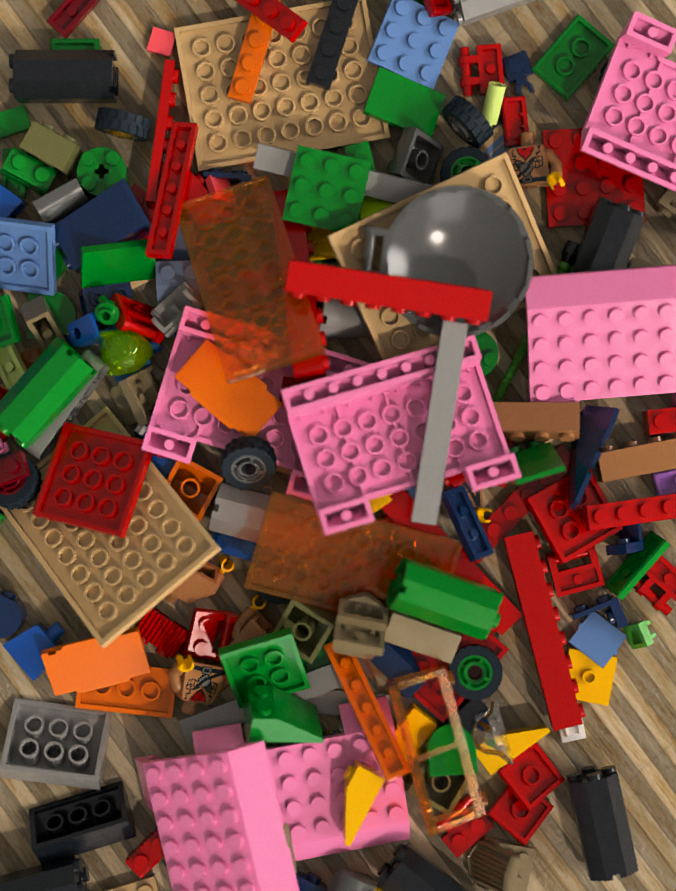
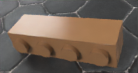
M493 402L505 439L515 442L523 441L524 439H534L539 442L559 439L563 442H571L579 439L580 402Z
M676 433L671 434L672 439L663 441L662 436L648 438L647 444L638 445V441L623 443L624 448L614 450V445L599 448L602 453L599 461L596 463L599 482H608L675 469Z

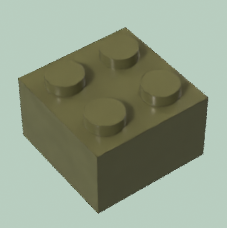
M33 121L19 146L24 153L44 163L46 167L50 166L57 170L56 173L69 180L73 177L83 154L80 150L81 146L76 143L77 140L65 133L63 136H60L54 127L43 121L41 125Z
M300 589L292 598L273 632L291 627L301 658L312 664L334 629L337 612Z
M425 746L404 783V790L450 817L473 774L428 777Z

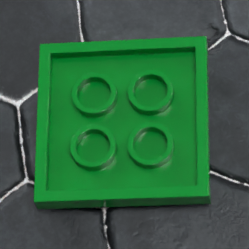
M298 145L282 219L332 231H338L359 220L371 161Z
M291 627L218 648L219 657L239 709L243 708L247 685L273 686L289 694L311 688Z

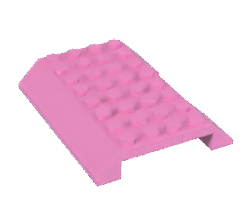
M634 11L616 40L581 131L580 151L676 192V63L664 58L672 52L676 41V29Z
M676 265L532 276L529 288L523 299L526 305L529 386L526 402H579L580 400L672 393V406H676Z
M185 305L141 450L190 464L196 442L225 450L227 443L229 444L231 440L237 439L242 435L234 428L229 429L191 397V391L175 379L174 376L204 341L208 339L223 353L229 352L267 385L266 390L279 400L283 376L294 377L289 338ZM323 348V355L328 354L330 369L325 370L326 377L372 364ZM282 403V406L255 437L263 438L264 441H268L270 446L274 448L276 466L290 470L286 493L312 501L288 423L284 403Z
M475 335L466 337L444 478L462 473L472 492L522 477L514 453H509L480 366L482 356ZM438 345L281 390L288 423L315 511L325 536L374 522L375 519L369 500L416 487Z
M387 696L376 697L396 739ZM349 702L338 704L341 726L344 733L324 736L323 743H287L266 747L283 823L289 824L295 861L410 839V821L403 778L401 776L388 783L386 780L384 781L352 844L349 847L344 843L342 834L345 779H343V775L349 765L352 766L355 760L382 773ZM241 722L192 731L195 754L229 750L244 743Z
M264 740L242 743L233 749L162 759H159L158 755L135 758L146 807L151 809L155 815L173 891H299L290 849L286 843L283 830L284 823Z

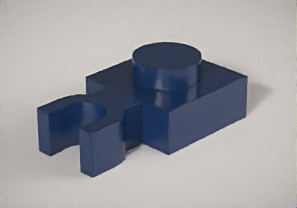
M523 50L503 58L502 62L508 81L510 83L517 82V96H523L522 87L525 85L528 86L530 93L535 92L532 83L527 79L528 76L533 75L527 52Z

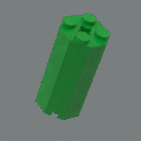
M56 337L0 400V430L7 436L12 434L16 437L15 441L23 448L27 449L29 446H32L97 373L96 369L72 347Z
M403 557L396 566L394 573L398 575L395 580L391 579L386 599L390 609L480 640L486 639L491 628L498 626L501 617L498 610L503 599L502 592L407 557Z

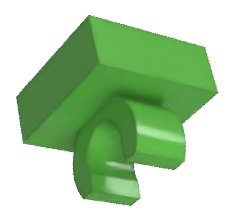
M650 620L629 623L623 627L632 649L648 647L654 643L653 638L656 637V633H650L647 625L651 624Z

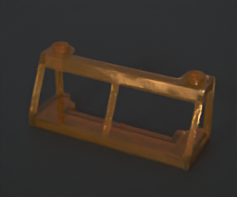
M445 665L387 680L389 694L428 836L439 834L486 814L484 806H488L485 791H480L451 689V685L455 684L452 670L447 671ZM438 677L455 742L418 756L400 690ZM458 748L473 806L434 816L420 761ZM469 814L465 817L447 823L443 826L437 827V822Z

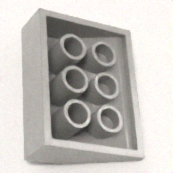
M15 698L0 762L2 778L100 790L112 712Z

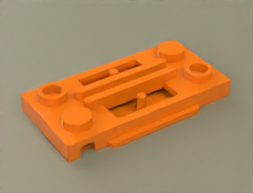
M208 339L204 341L174 376L175 379L191 391V397L229 429L234 428L244 437L249 435L255 437L282 406V403L266 390L267 385L229 352L223 353Z
M138 626L124 631L106 648L101 647L95 637L41 650V657L55 696L74 691L77 693L92 691L128 682L131 677L151 673V666Z

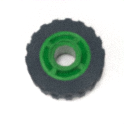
M470 146L453 150L441 165L440 182L459 174L462 169H470L489 160L488 155L481 152L480 149H474Z
M470 645L458 650L454 655L452 663H449L447 671L449 683L453 690L461 697L469 700H483L491 696L498 689L503 676V668L498 656L491 649L480 645ZM473 665H477L482 669V677L476 680L472 679L468 674L469 668Z

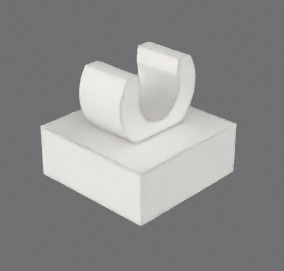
M584 724L559 730L562 743L586 738Z

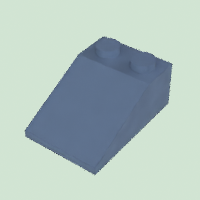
M205 260L155 261L157 304L186 280L204 297L203 307L200 310L208 312V283ZM178 330L169 338L176 337Z

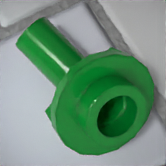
M101 295L97 300L99 305L95 309L96 318L105 325L115 324L120 317V312L115 306L114 301Z

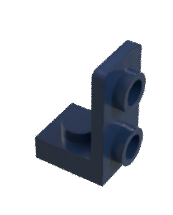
M210 168L209 172L203 171L202 177L204 180L211 175L212 177L228 180L230 183L241 184V186H236V200L240 201L241 208H251L253 179L252 175H248L247 171L233 170V173H223V170L218 168Z
M126 282L82 289L78 293L82 316L95 312L97 305H99L97 300L101 295L106 296L110 300L115 293L134 299L131 283Z
M641 524L622 526L623 529L619 531V539H615V544L606 546L607 555L643 551Z
M609 594L597 597L595 599L596 603L587 606V603L573 607L574 612L569 613L570 619L576 620L608 607L605 613L611 625L614 624L618 628L628 625L618 598L615 596L610 597Z

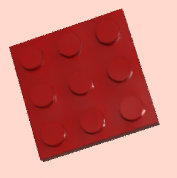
M570 474L525 499L527 506L560 565L623 529L622 526L586 531L583 506L609 503L593 474L580 503L573 510L568 508Z

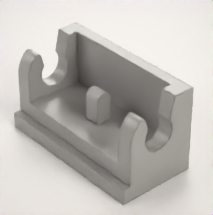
M184 280L151 310L150 314L153 316L151 321L164 333V336L169 338L179 328L185 305L200 310L203 307L204 297Z

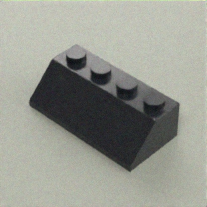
M123 781L100 787V790L93 789L29 809L32 851L41 865L136 837L134 816Z

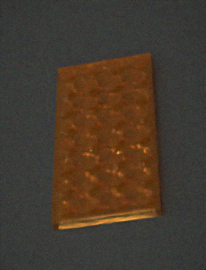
M268 175L183 202L179 224L228 385L325 354L307 294H305L304 298L289 296L290 292L285 291L289 259H295Z
M271 490L244 581V588L337 611L340 598L344 599L349 595L368 592L379 600L384 607L388 608L389 605L386 603L389 584L391 579H396L398 574L394 573L403 557L454 574L463 545L461 541L377 518H374V522L325 536L313 501Z

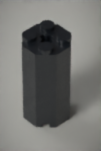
M16 50L15 54H9V67L13 69V78H9V92L14 93V98L19 103H117L115 96H118L119 70L118 67H113V61H117V54L115 50Z
M599 196L595 202L569 273L626 269L646 213L620 202L618 204L613 203L612 200Z
M615 765L605 766L597 770L595 766H587L581 768L582 773L568 774L567 784L586 872L590 881L614 880V875L620 874V878H624L639 871Z
M401 842L393 852L394 858L390 863L385 862L377 872L380 875L378 877V886L384 891H468L410 843L404 845Z
M72 856L1 875L0 891H90L87 889L90 875L88 868L83 867L81 859Z

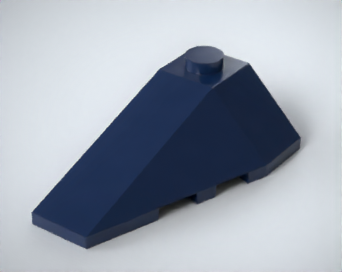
M586 405L580 412L579 439L571 441L568 508L573 510L580 503L592 476V472L589 469H593L597 461H599L602 453L598 448L602 447L605 440L609 438L620 409Z
M378 595L373 596L377 600H379L384 607L388 608V605ZM385 641L382 656L375 655L373 659H369L407 699H410L426 683L416 658L409 649Z

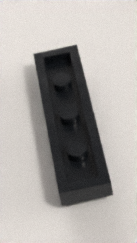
M332 0L306 84L330 91L359 0Z

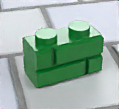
M15 147L9 150L0 167L2 175L41 196L47 192L57 170L50 166L45 167L44 163Z

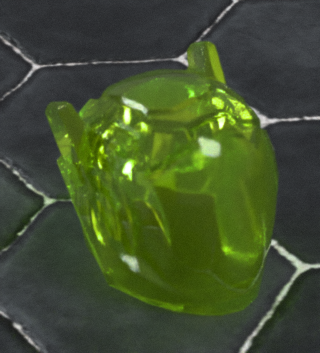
M121 330L100 333V336L104 338L101 345L102 360L109 368L107 376H118L136 372L150 360L153 354L152 344L138 333Z

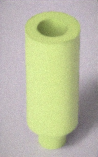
M490 81L488 84L482 114L491 127L498 123L506 89L505 84Z

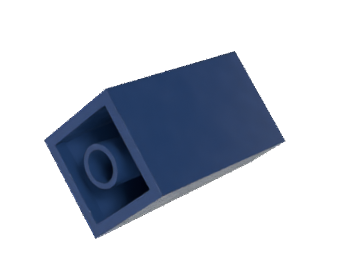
M122 179L56 223L55 244L57 249L62 248L66 256L62 259L69 271L74 269L77 274H80L81 247L141 240L149 235L151 224L126 180Z

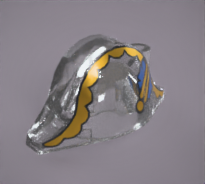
M493 700L487 712L475 715L476 723L472 729V740L479 751L488 755H497L512 765L514 760L498 702Z

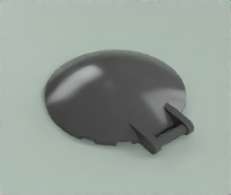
M464 185L436 188L418 196L406 205L396 216L390 228L364 226L363 234H366L363 264L360 270L490 289L493 291L488 322L481 321L480 325L465 323L466 319L458 317L453 321L468 324L467 336L479 335L504 322L512 315L511 313L517 308L519 303L522 302L529 288L534 260L528 232L514 209L504 200L486 190ZM376 236H384L380 271L372 270ZM406 310L405 314H402L419 329L440 336L443 321L440 319L441 315L431 313L430 318L416 316V311Z

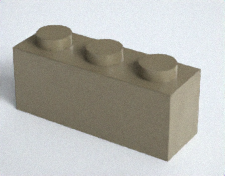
M389 608L388 625L385 632L386 642L450 664L452 663L462 638L459 632Z

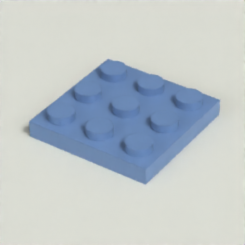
M390 0L366 62L434 89L459 25L457 21L445 15L429 17L426 7L413 0Z
M0 217V289L54 296L57 293L55 224Z

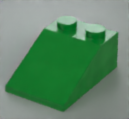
M534 441L529 443L530 448L521 451L519 446L508 449L510 454L514 453L522 476L519 479L509 481V485H519L566 470L551 442Z
M247 685L243 711L248 742L264 740V742L323 743L324 739L316 705L273 686Z

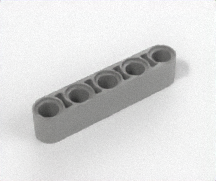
M91 349L86 350L81 357L88 361L96 369L97 373L32 446L25 449L40 461L48 456L57 444L64 422L71 423L110 367L108 361Z

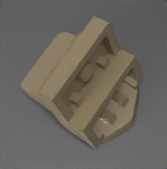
M157 363L118 382L119 385L111 388V395L127 425L138 422L140 427L150 423L166 371L158 367Z
M368 592L349 595L344 599L340 598L334 624L333 651L364 659H373L375 655L382 656L389 608L384 607L379 600Z
M484 836V839L478 841L466 856L469 876L474 881V885L487 891H527L536 849L531 846L510 843L505 839Z

